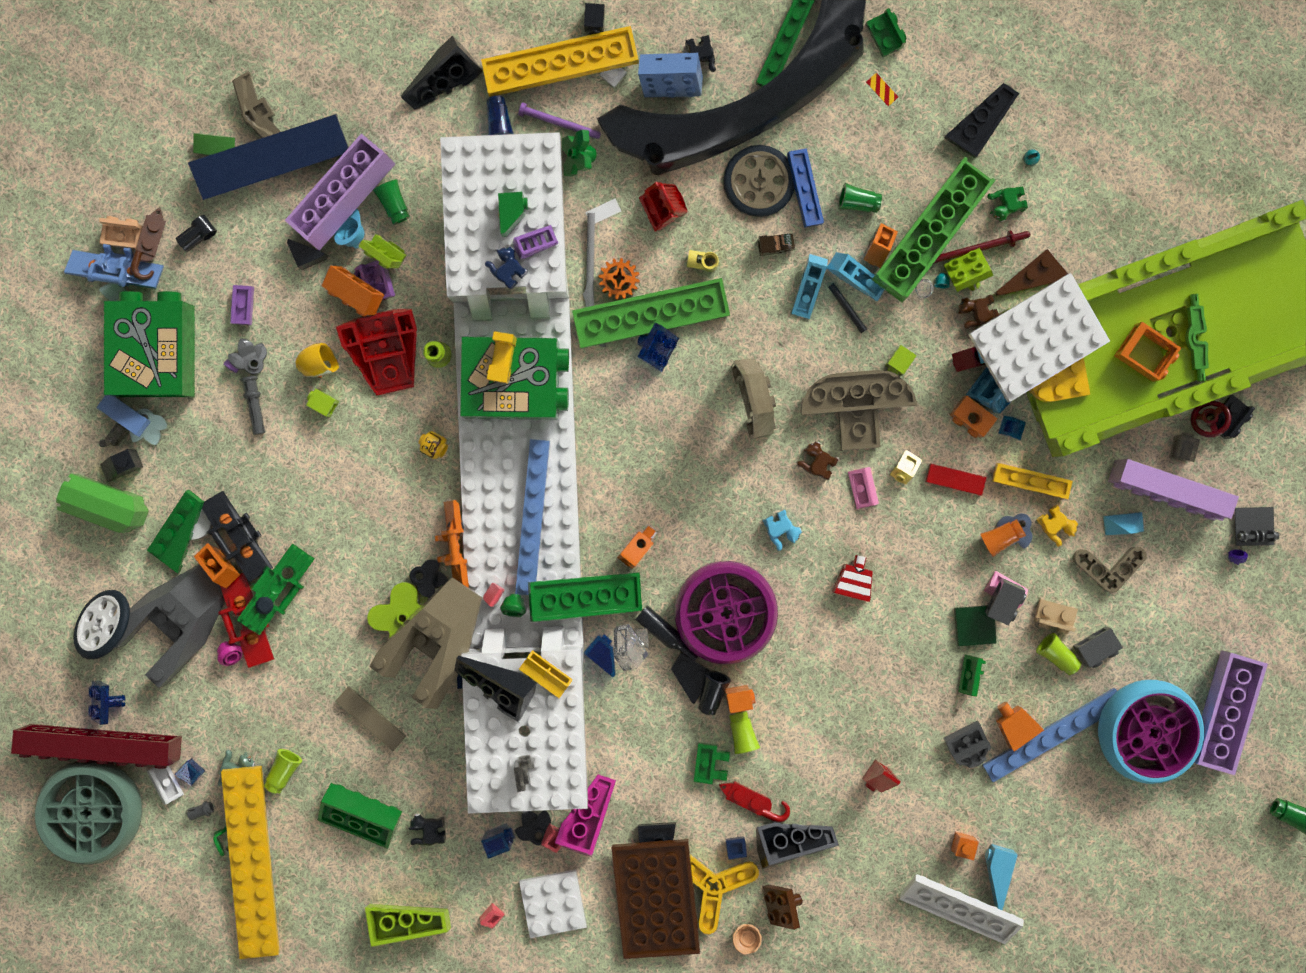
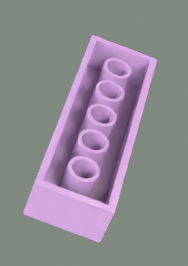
M360 134L285 221L320 251L394 167L395 163L368 138Z
M1129 459L1115 460L1108 482L1114 483L1113 487L1132 490L1131 493L1135 495L1150 496V500L1168 502V506L1185 508L1186 512L1202 514L1204 518L1214 521H1223L1224 518L1232 519L1239 496Z
M1221 650L1202 713L1204 725L1203 745L1194 763L1228 774H1236L1267 669V663Z

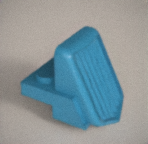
M987 367L966 393L971 399L990 408L996 414H1000L1011 403L1007 402Z

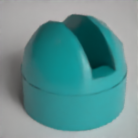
M1035 149L1028 150L1024 154V162L1029 166L1037 164L1040 160V154ZM1034 154L1037 156V157H1033V158H1031V159L1028 158V156H1031V155H1034Z
M945 273L937 275L934 287L949 288V276Z

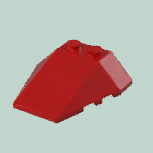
M392 309L376 313L375 315L358 317L336 326L341 346L352 358V362L359 368L376 396L414 387L417 325L412 309Z

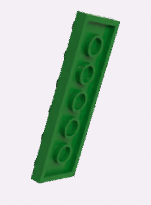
M640 572L528 582L531 622L642 611Z

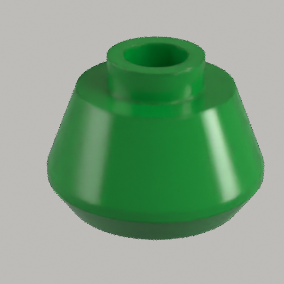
M510 594L501 604V612L510 617H522L526 613L524 599L518 594Z

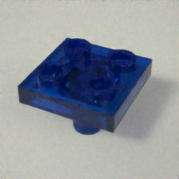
M654 323L648 337L641 335L638 338L637 343L642 349L637 357L662 372L668 364V360L676 348L679 338L662 325Z
M92 681V686H89V697L92 699L91 705L88 707V715L100 725L108 724L109 708L125 707L126 703L123 702L126 701L125 695L109 696V685L102 681Z

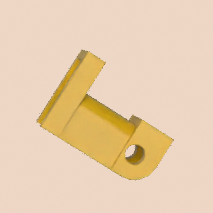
M494 331L492 339L495 342L492 364H489L487 380L508 384L517 338L513 334Z

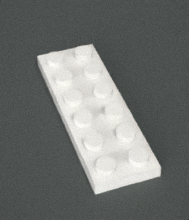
M917 874L900 894V900L1003 944H1006L1023 927V919Z

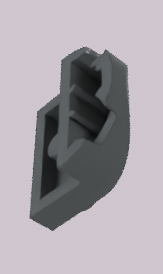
M978 720L944 737L950 754L960 766L965 765L973 768L981 765L986 760L985 756L988 750H991L990 742L987 740Z

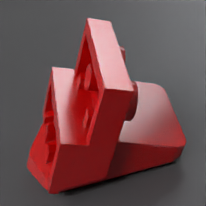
M655 182L644 190L645 193L639 197L655 232L660 231L675 219L684 216L688 212L683 196L675 184Z

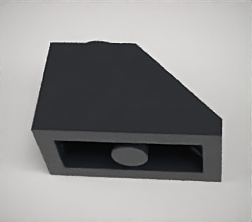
M126 449L110 456L100 464L107 482L143 468V464L135 449Z

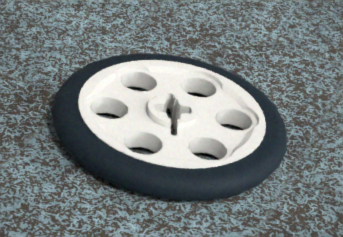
M105 590L100 592L82 609L74 628L73 639L76 651L83 658L90 660L104 657L122 639L128 626L130 608L127 598L120 591Z

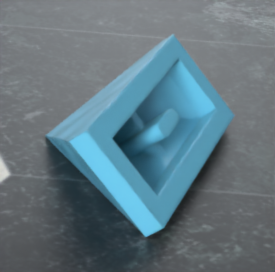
M1142 512L1103 516L1105 535L1133 534L1144 531Z

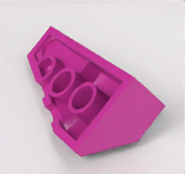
M601 775L596 776L587 789L588 808L572 809L561 824L555 844L589 857L593 856L616 780Z

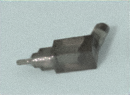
M116 423L105 439L99 441V446H119L130 431Z

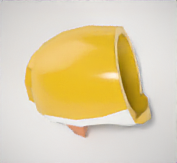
M316 343L306 347L298 354L295 362L299 372L307 377L322 378V375L335 372L339 368V363L333 351L325 343ZM329 361L331 368H328L324 362Z

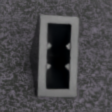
M290 239L287 240L296 265L301 270L325 261L328 258V255Z

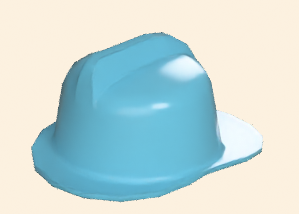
M358 209L335 232L334 239L338 245L354 247L355 249L359 248V243L363 240L365 232L361 225Z

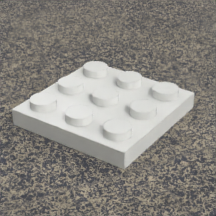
M576 869L519 881L530 938L587 928Z

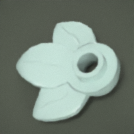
M149 409L138 410L137 412L142 416L147 415L148 420L151 422L140 437L130 431L131 440L137 442L144 437L149 443L157 445L161 436L160 430L167 428L165 419L162 416L154 415Z

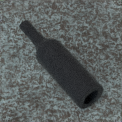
M648 605L636 617L635 620L666 647L681 651L693 662L698 658L684 644L678 631Z

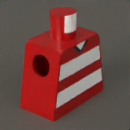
M855 555L853 566L843 565L833 587V593L870 602L873 571L864 569L867 557Z

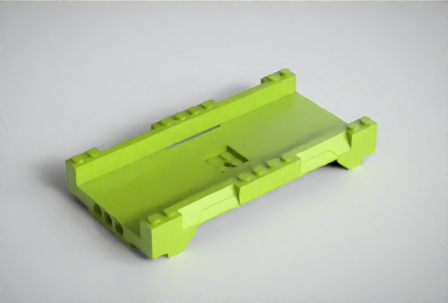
M1303 199L1198 240H1192L1078 284L1110 342L1084 357L1090 395L1054 402H1043L1035 398L1029 391L1026 392L1052 457L1069 455L1096 445L1100 441L1159 418L1171 417L1249 388L1253 383L1306 365V239L1299 223L1306 220V206ZM1189 263L1190 265L1189 268L1121 293L1118 291V289ZM1199 294V306L1204 307L1207 331L1197 334L1196 340L1208 343L1209 368L1205 369V377L1225 369H1229V372L1158 398V394L1197 380V370L1192 369L1191 351L1186 345L1185 334L1188 328L1187 308L1191 307L1190 295ZM1144 322L1181 347L1178 352V359L1173 364H1170L1167 369L1169 372L1163 380L1152 382L1114 356L1137 323ZM1167 327L1172 331L1171 337L1166 334ZM1142 335L1129 357L1154 372L1167 351Z

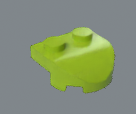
M377 234L374 235L372 241L362 240L359 245L364 250L363 253L366 256L377 259L379 261L378 264L385 269L400 268L407 256L404 253L405 251L392 241L387 242Z

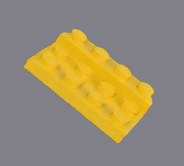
M1084 357L1029 390L1030 394L1032 393L1035 398L1043 402H1054L1090 395Z

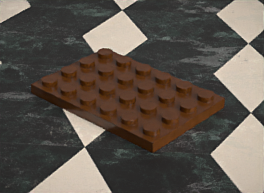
M689 839L612 845L623 958L700 954Z

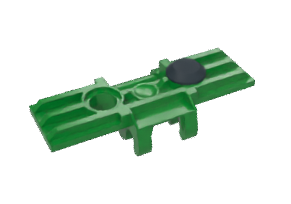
M292 543L275 568L272 570L265 566L262 576L256 584H252L250 589L256 592V594L237 618V621L260 635L275 613L278 611L284 615L286 608L299 590H303L304 586L298 583V581L315 558ZM291 568L293 576L288 579L282 576L283 569ZM291 582L294 584L280 605H275L274 601L287 583Z

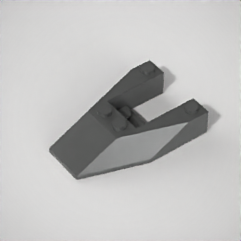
M199 564L154 588L130 608L127 629L115 648L125 646L150 620L174 644L145 676L158 688L167 685L206 644L219 616L218 611H221L225 603L220 585L213 582Z

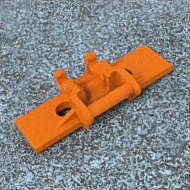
M456 500L446 501L443 503L447 530L441 531V535L435 536V541L448 542L449 554L437 557V561L444 562L445 566L451 565L452 578L469 588L467 559H463L462 554L459 553L458 539L462 532H464L459 503Z

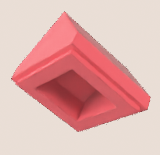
M492 903L480 916V924L494 928L505 914Z

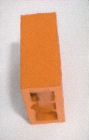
M1140 322L1134 325L1114 356L1150 381L1155 382L1166 377L1169 372L1167 369L1170 364H1173L1178 359V352L1181 347L1144 322ZM1142 335L1167 351L1154 372L1129 357Z

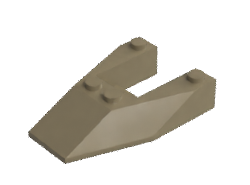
M755 359L735 360L731 368L735 383L739 384L748 418L745 422L750 440L773 434L774 429H776L773 409L776 407L774 396L769 394L768 388H771L769 377H765L759 362H756Z
M449 579L378 650L369 667L383 677L396 678L413 647H416L430 657L433 662L412 698L425 708L438 709L458 675L454 670L456 658L461 656L462 653L469 652L482 597L456 579Z

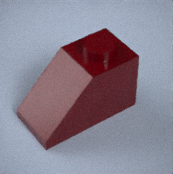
M976 347L952 354V362L956 372L986 365L985 363H980Z

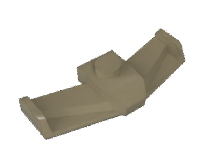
M247 71L232 80L241 116L245 123L260 138L281 132L270 121V118L275 116V113L266 98L263 97L258 100L251 73Z

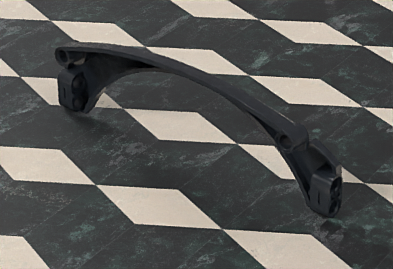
M822 0L814 29L798 55L769 83L740 100L722 107L688 114L649 113L618 105L598 117V123L614 147L616 146L618 151L642 161L646 160L651 173L654 175L677 170L728 151L760 135L800 110L831 86L863 55L864 43L860 32L863 31L866 0Z

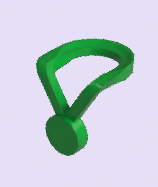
M226 826L216 831L213 837L221 857L225 855L218 836L227 831Z

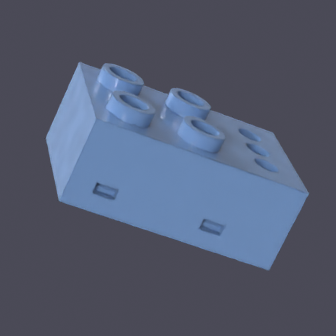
M698 53L640 54L638 76L644 98L679 97L685 100L688 97L701 96L703 75Z

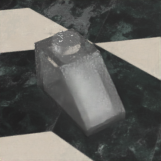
M629 624L617 626L614 628V657L623 671L637 669L649 654Z

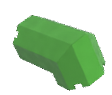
M70 474L68 476L71 478L70 481H64L60 487L56 498V503L60 504V506H57V510L118 533L130 532L143 526L149 512L142 496L129 491L119 490L79 474Z

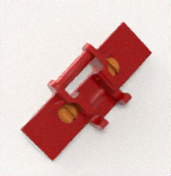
M241 573L227 588L220 586L227 609L218 611V614L221 615L228 634V644L239 641L247 666L251 668L275 658L265 628L258 635L241 624L243 629L240 630L241 636L238 638L236 636L229 612L233 611L235 616L238 615L239 617L253 598L248 579L244 573Z

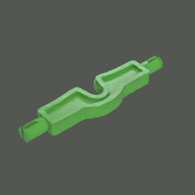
M1191 294V307L1187 308L1188 328L1185 334V341L1188 349L1191 351L1192 369L1197 370V382L1206 381L1205 369L1209 368L1208 343L1206 341H1197L1196 335L1205 333L1207 326L1204 317V307L1199 306V294Z

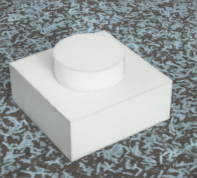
M622 68L601 72L600 76L615 88L627 72Z

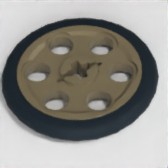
M752 145L740 150L728 162L724 172L723 182L727 198L735 208L749 216L764 217L777 213L791 200L795 190L788 158L771 146ZM748 159H752L755 161L756 166L753 169H748L745 166V162ZM772 160L775 163V167L771 170L766 169L764 162ZM759 170L761 171V178L765 180L760 186V192L758 182H754V179L756 180L759 176ZM739 175L744 176L746 183L738 185L735 182V178ZM777 176L782 177L784 184L776 186L773 183V179ZM747 192H751L755 195V200L747 202L744 199V195ZM771 193L774 196V200L767 203L764 201L763 195Z

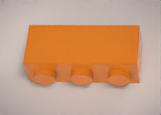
M330 266L321 285L328 290V294L340 298L344 305L356 309L355 312L361 316L375 315L384 297L383 293L342 266Z

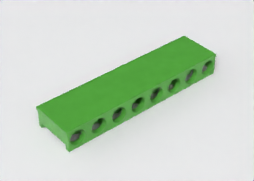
M966 157L958 164L871 279L901 303L908 298L995 182L994 178L990 179L970 164Z

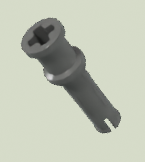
M248 376L240 378V381L243 382L245 392L243 397L247 399L253 435L266 433L259 403L261 392L258 391L256 380L258 377Z

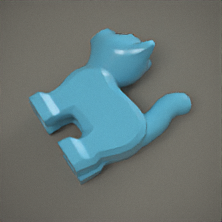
M786 510L777 513L779 519L777 522H773V516L763 520L764 525L767 527V533L778 551H781L783 547L778 537L786 533L788 540L795 543L802 533L800 527L792 525V522L786 515Z

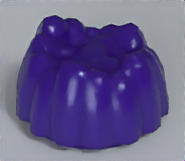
M1234 549L1228 552V559L1234 564L1239 565L1247 561L1248 554L1243 550Z

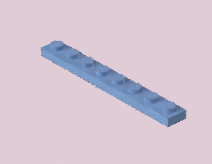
M530 439L515 594L529 595L528 582L537 581L550 441Z
M1113 688L1047 726L1043 732L1015 752L1008 749L982 764L991 781H997L1098 722L1105 704L1117 690Z

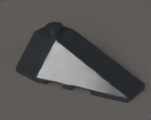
M452 35L438 48L402 93L401 98L415 110L434 101L436 96L444 92L449 94L453 88L461 84L463 87L468 85L483 70Z
M462 656L456 658L454 670L470 685L478 686L483 691V696L487 700L491 698L498 704L497 709L517 722L521 720L534 696L537 685L535 681L516 671Z
M774 822L756 828L757 853L762 869L839 846L832 826H808Z

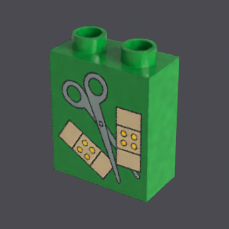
M122 291L118 292V301H104V395L113 397H195V306L182 301V293L160 291L157 292V301H143V293Z
M462 337L461 417L465 419L558 420V411H568L569 389L559 387V372H569V348H559L557 338H517L516 346H514L510 380L506 384L487 380L489 364H492L495 347L492 337Z

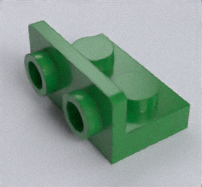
M890 8L886 9L883 14L866 22V26L882 57L903 48L907 39L904 30H900L897 24L896 14L891 12Z

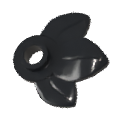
M427 560L421 567H415L410 572L411 582L417 585L419 593L427 598H430L435 593V588L443 586L448 581L447 577L438 571L440 562L437 560ZM419 572L423 574L421 580L416 578V574Z
M543 810L538 816L532 811H523L521 817L523 826L516 828L515 833L522 841H531L534 845L539 846L542 843L548 825L551 824L550 815L546 810ZM537 832L542 833V838H537L535 834Z

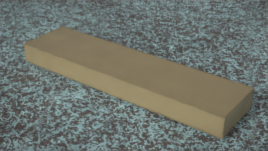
M350 686L337 698L336 702L391 751H394L406 737L404 733Z

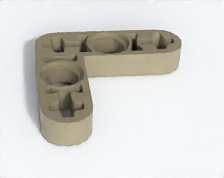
M1131 547L1111 570L1087 550H1077L1073 554V561L1103 590L1113 593L1118 591L1143 564L1147 554L1141 547ZM1133 552H1140V559H1134L1131 563L1126 561V559L1132 560L1134 558ZM1086 554L1085 559L1088 562H1092V560L1094 562L1091 563L1089 566L1086 562H1079V560L1081 559L1079 555ZM1122 564L1128 566V572L1125 575L1119 572V567ZM1096 565L1101 568L1099 576L1092 574V568ZM1106 577L1108 580H1114L1113 584L1115 586L1108 587L1109 583L1102 578Z

